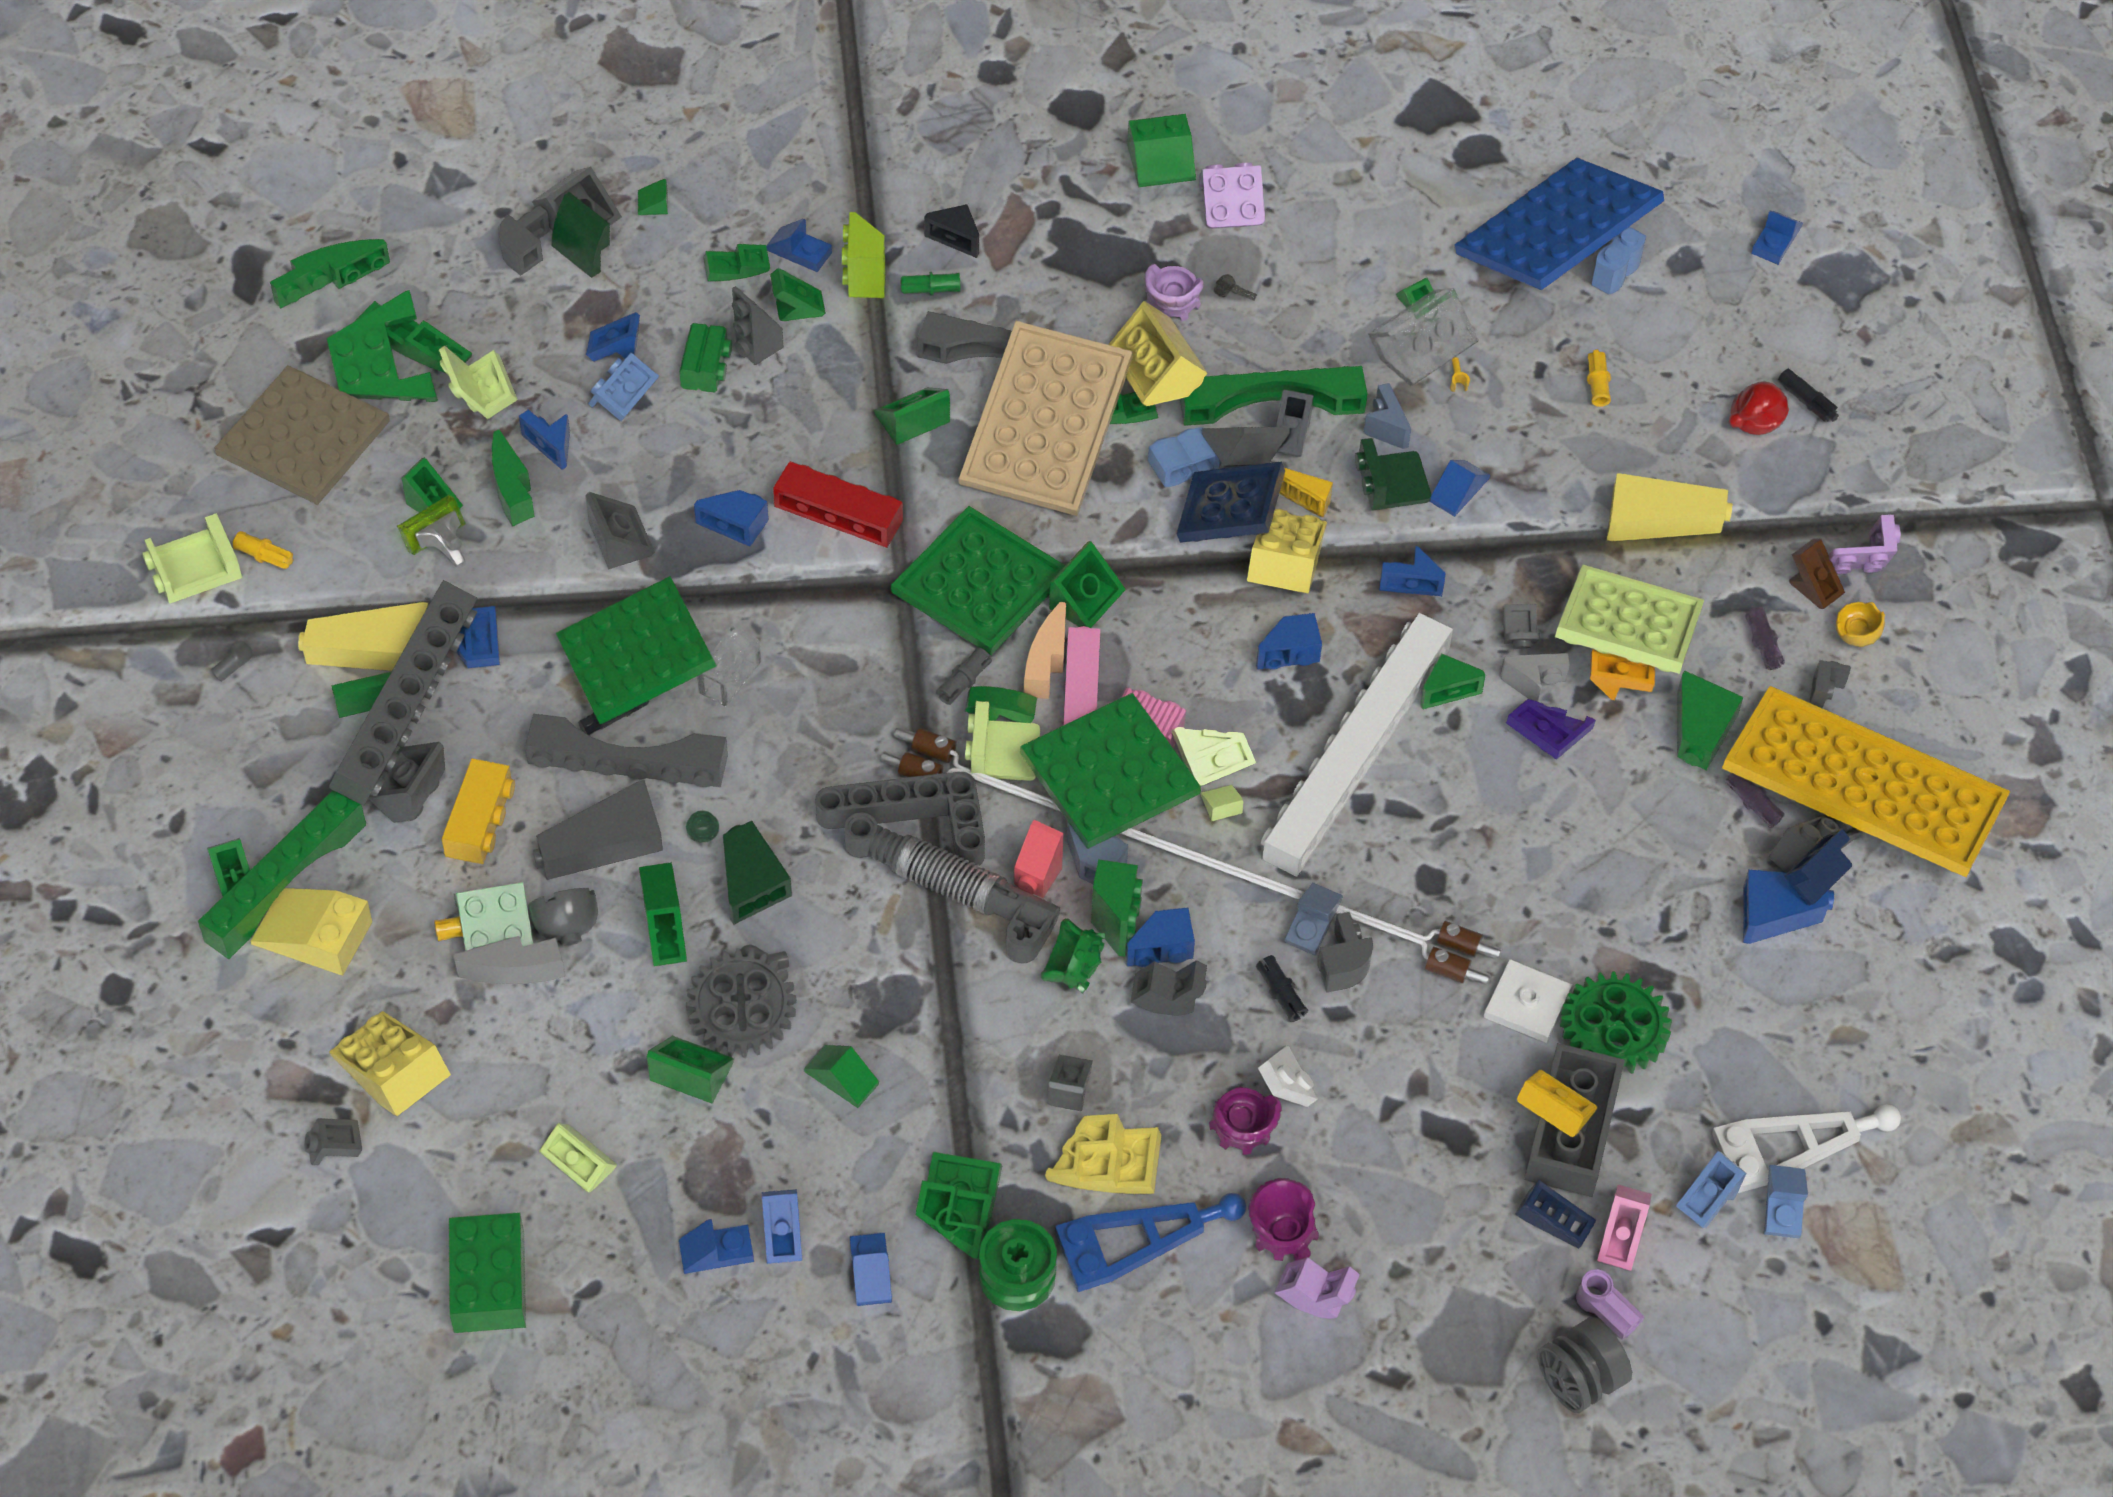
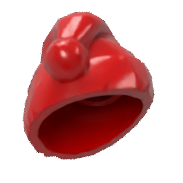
M1761 381L1751 384L1734 399L1728 422L1732 428H1740L1748 434L1764 435L1779 428L1786 420L1789 412L1787 397L1773 383Z

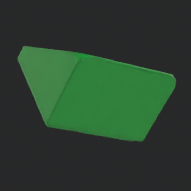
M667 179L659 180L638 190V215L668 214Z
M1427 277L1396 293L1398 299L1415 317L1441 304Z

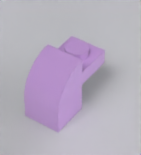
M1306 1257L1287 1263L1275 1294L1293 1307L1320 1318H1337L1342 1305L1348 1304L1354 1297L1356 1292L1355 1285L1360 1274L1350 1266L1328 1273L1310 1258Z

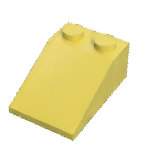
M284 888L267 911L251 939V945L343 976L372 924L368 901L336 890Z

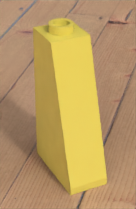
M1617 473L1612 493L1607 541L1721 533L1724 521L1730 522L1733 503L1727 502L1728 490Z
M426 602L308 619L305 632H300L299 651H303L306 664L392 671L429 605Z

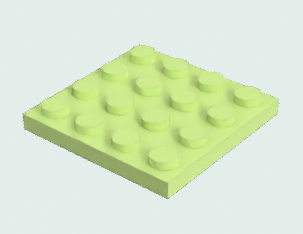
M1582 564L1559 622L1555 638L1562 639L1569 644L1590 647L1603 654L1610 653L1624 657L1634 663L1641 662L1651 665L1664 672L1680 674L1704 599Z

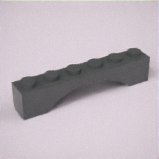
M928 311L917 337V357L944 364L975 357L1002 358L1012 331L1002 327L981 324L973 320H964Z
M533 713L525 744L528 764H535L538 767L551 766L567 768L571 771L584 770L599 772L603 775L616 774L631 776L635 779L648 778L663 780L667 783L696 784L700 787H721L728 757L727 739L722 736L693 733L683 739L664 745L624 747L606 743L587 735L576 728L566 717Z

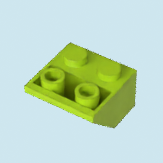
M849 212V224H843V242H848V244H844V247H842V265H847L848 267H843L842 283L843 285H848L849 297L885 298V235L856 212Z

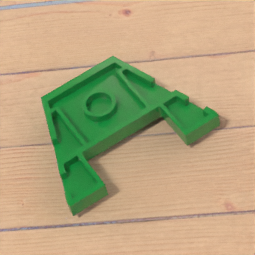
M410 290L404 291L326 338L339 391H343L357 399L381 400V398H399L400 401H411V399H423L426 402L438 401L430 372L404 379H399L387 327L417 319Z

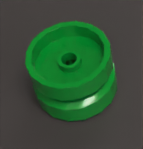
M1012 1219L1000 1222L990 1229L980 1244L979 1282L986 1297L993 1304L1011 1311H1025L1036 1308L1047 1300L1055 1287L1057 1249L1053 1237L1044 1227L1030 1220Z

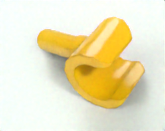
M1454 357L1452 359L1454 374L1450 390L1455 392L1456 383H1462L1465 391H1467L1470 378L1466 373L1461 372L1459 358Z

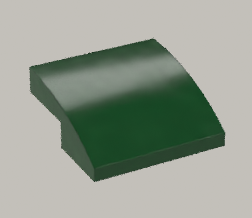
M568 192L564 195L555 218L551 246L592 278L601 272V250L610 245V223Z

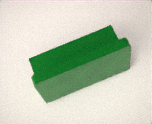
M391 672L331 685L339 718L370 711Z

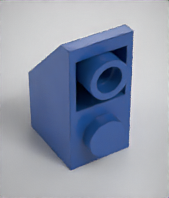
M1315 613L1284 616L1259 644L1256 661L1257 670L1267 668L1278 669L1292 665L1306 666L1320 662L1322 640Z
M1189 908L1155 911L1127 943V967H1146L1154 961L1157 963H1181L1188 959H1193L1195 939Z

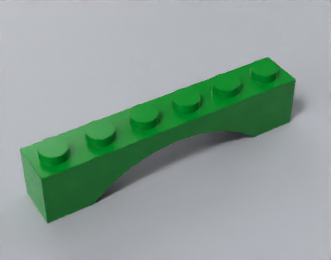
M1343 366L1205 376L1202 384L1194 389L1189 397L1180 399L1184 426L1214 424L1223 416L1238 408L1259 402L1281 401L1283 389L1314 395L1312 406L1321 408L1333 415L1364 414L1368 393L1363 367Z
M333 790L198 920L204 942L227 959H230L252 938L269 907L301 871L321 856L345 847L366 826L362 805Z

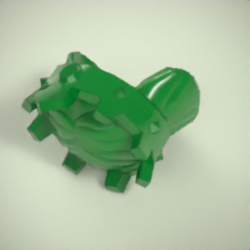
M1063 919L1049 961L1041 972V979L1049 982H1063L1068 985L1069 989L1074 987L1083 994L1090 984L1087 979H1090L1098 965L1102 963L1100 954L1104 948L1102 939L1106 938V933H1097L1093 929L1082 930L1070 919Z

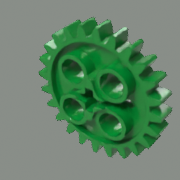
M1612 971L1610 979L1606 980L1600 972L1596 982L1586 977L1583 986L1575 984L1573 993L1567 994L1566 1004H1563L1561 1011L1563 1016L1561 1017L1560 1027L1564 1028L1562 1038L1571 1039L1569 1046L1624 1059L1623 1067L1626 1066L1627 1070L1633 1074L1636 1064L1645 1070L1649 1060L1656 1062L1659 1052L1664 1053L1671 1035L1669 1029L1672 1019L1667 1018L1669 1007L1661 1006L1663 996L1652 997L1654 986L1643 989L1641 987L1642 978L1636 980L1635 983H1631L1630 976L1626 973L1622 980H1618L1615 971ZM1609 1000H1615L1620 1004H1613ZM1586 1020L1595 1021L1597 1024H1590ZM1636 1021L1642 1022V1023H1644L1645 1025H1643V1026H1642V1025H1638V1024H1636L1635 1022H1636ZM1612 1042H1619L1623 1046L1614 1045Z

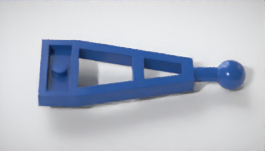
M1228 1193L1220 1199L1219 1204L1200 1210L1197 1209L1195 1202L1088 1215L1056 1225L1055 1233L1078 1292L1110 1283L1204 1233L1203 1223L1222 1217L1229 1221L1239 1220L1246 1212V1202L1239 1194ZM1188 1219V1225L1163 1238H1160L1154 1223ZM1141 1224L1149 1245L1107 1266L1094 1230Z

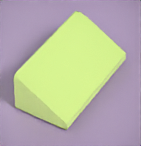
M558 1123L539 1150L541 1154L589 1193L610 1175L617 1166L613 1160L568 1124Z

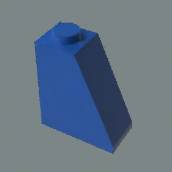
M1748 869L1743 885V943L1751 944L1822 923L1827 910H1832L1834 890H1828L1815 904L1809 906L1784 877L1787 873Z

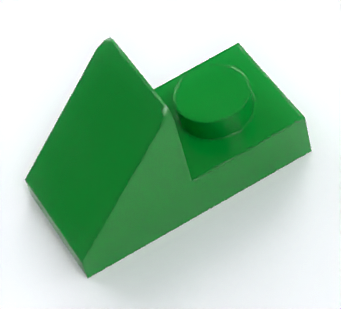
M777 268L770 274L772 292L776 298L780 321L822 317L826 314L821 290L780 268Z

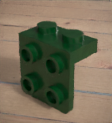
M1373 438L1361 439L1359 452L1355 453V465L1357 471L1361 472L1364 495L1368 496L1372 511L1428 503L1431 500V491L1418 452L1409 451L1378 456Z

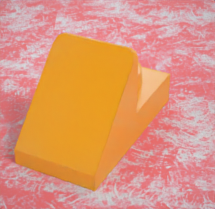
M1592 649L1590 680L1611 700H1615L1620 688L1652 692L1655 686V667L1641 662L1634 663L1624 657L1610 653L1603 654Z

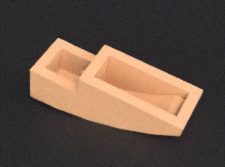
M1059 602L1039 628L1029 651L1024 677V693L1037 698L1049 699L1050 673H1063L1065 602Z

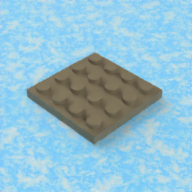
M287 365L214 448L217 456L318 505L385 428L390 419L388 413Z

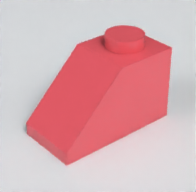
M1033 820L1014 867V885L1030 894L1044 898L1062 870V832Z

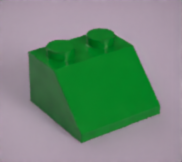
M1186 114L1128 121L1127 146L1138 188L1196 180L1192 135Z

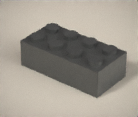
M1557 1043L1549 1075L1594 1103L1597 1109L1574 1137H1570L1539 1116L1524 1180L1534 1183L1540 1180L1550 1187L1593 1197L1622 1075L1624 1059Z

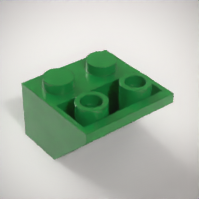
M1098 859L1092 893L1091 923L1099 933H1106L1105 940L1117 955L1125 957L1127 943L1136 934V920L1139 917L1142 902L1143 879L1137 878L1138 865Z

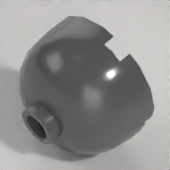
M589 888L562 890L555 892V897L549 899L548 902H545L544 896L530 902L528 907L536 930L547 939L556 938V941H561L562 946L581 942V936L592 929L598 916L595 891H589Z

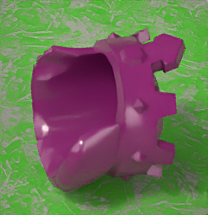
M1236 1087L1225 1093L1220 1099H1217L1218 1101H1215L1213 1106L1214 1113L1212 1120L1209 1122L1210 1130H1215L1221 1139L1219 1144L1225 1150L1229 1146L1242 1149L1243 1155L1251 1154L1256 1146L1262 1143L1265 1146L1270 1141V1133L1277 1127L1281 1117L1282 1106L1278 1097L1272 1094L1265 1097L1256 1090Z
M1277 1178L1265 1182L1264 1185H1261L1253 1193L1248 1205V1213L1253 1225L1252 1231L1255 1232L1256 1236L1255 1246L1259 1252L1265 1248L1274 1254V1260L1283 1261L1284 1255L1294 1254L1295 1261L1310 1257L1311 1251L1308 1245L1312 1240H1318L1319 1233L1313 1215L1316 1203L1311 1190L1307 1186L1288 1178Z

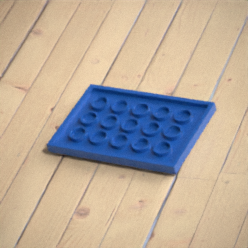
M1575 158L1455 244L1456 254L1539 290H1543L1664 202V194L1662 190L1583 159Z

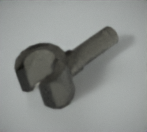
M1223 275L1216 281L1214 292L1220 297H1226L1230 291L1253 301L1257 297L1256 293L1236 285L1231 275Z

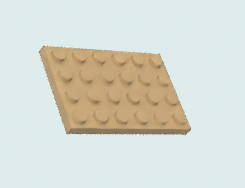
M1015 321L963 465L959 484L1078 516L1129 370L1133 351Z

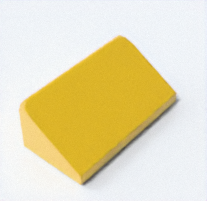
M1540 1069L1525 1081L1517 1097V1101L1570 1137H1574L1579 1133L1597 1109L1594 1103Z

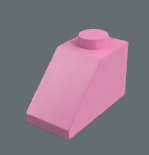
M1617 1185L1597 1261L1632 1270L1652 1194Z

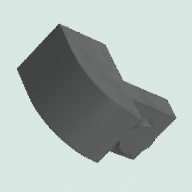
M540 205L532 211L525 213L517 221L510 215L506 216L499 227L503 260L520 276L543 261L540 238L550 232L548 213Z
M1350 911L1336 915L1334 933L1338 944L1320 947L1317 965L1326 993L1348 989L1359 984L1366 977L1370 968L1373 951L1372 937L1362 939L1360 926L1358 923L1353 924Z
M1196 960L1175 972L1154 961L1135 973L1131 1003L1157 1014L1172 1016L1190 1014L1194 1012L1196 998L1203 995L1206 989L1207 965Z

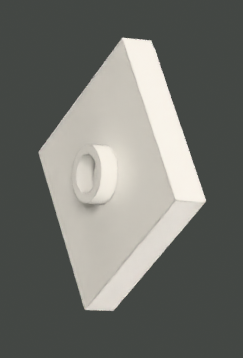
M1509 960L1485 1010L1484 1018L1547 1043L1573 984Z

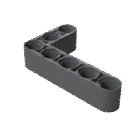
M959 771L822 788L816 795V819L823 828H844L846 819L850 815L861 812L870 814L874 817L877 824L949 816L955 855H958L959 858H964V860H969V863L974 862L975 865L979 866L985 859V834L974 777L967 772ZM971 846V847H975V848L968 849V848H965V847Z

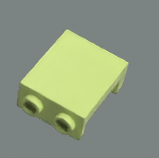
M217 513L205 517L208 528L206 530L154 547L151 538L144 540L147 551L142 553L148 570L155 569L156 575L152 576L159 594L165 592L169 604L242 578L237 557Z

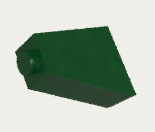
M752 820L743 825H736L723 834L730 920L733 925L792 896L790 876Z

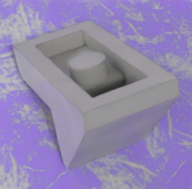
M1568 653L1504 656L1501 680L1528 699L1538 702L1541 683L1556 684L1558 682H1566L1570 664Z

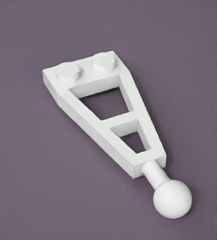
M1884 1104L1879 1106L1873 1115L1858 1119L1853 1118L1851 1111L1745 1119L1713 1128L1712 1135L1718 1150L1747 1173L1738 1192L1741 1193L1768 1185L1769 1169L1767 1170L1753 1134L1797 1131L1805 1152L1777 1166L1803 1169L1859 1142L1860 1132L1874 1128L1885 1132L1895 1130L1901 1122V1114L1895 1106ZM1842 1127L1843 1134L1818 1145L1812 1129Z

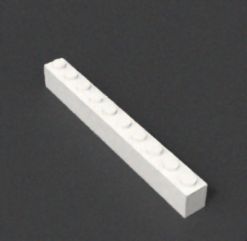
M1421 613L1417 615L1413 623L1407 622L1402 630L1401 640L1398 645L1393 644L1388 650L1384 666H1378L1375 669L1369 688L1360 691L1355 701L1356 707L1353 712H1346L1340 723L1338 734H1332L1329 737L1323 756L1314 759L1310 766L1307 780H1301L1293 793L1294 799L1290 805L1284 804L1277 817L1278 823L1274 828L1269 827L1261 840V845L1264 846L1262 860L1296 877L1299 875L1423 689L1441 653L1446 654L1449 650L1453 633L1452 628Z

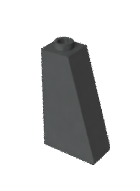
M645 780L626 787L536 835L538 849L533 850L537 869L544 868L546 879L549 880L663 851L661 831Z

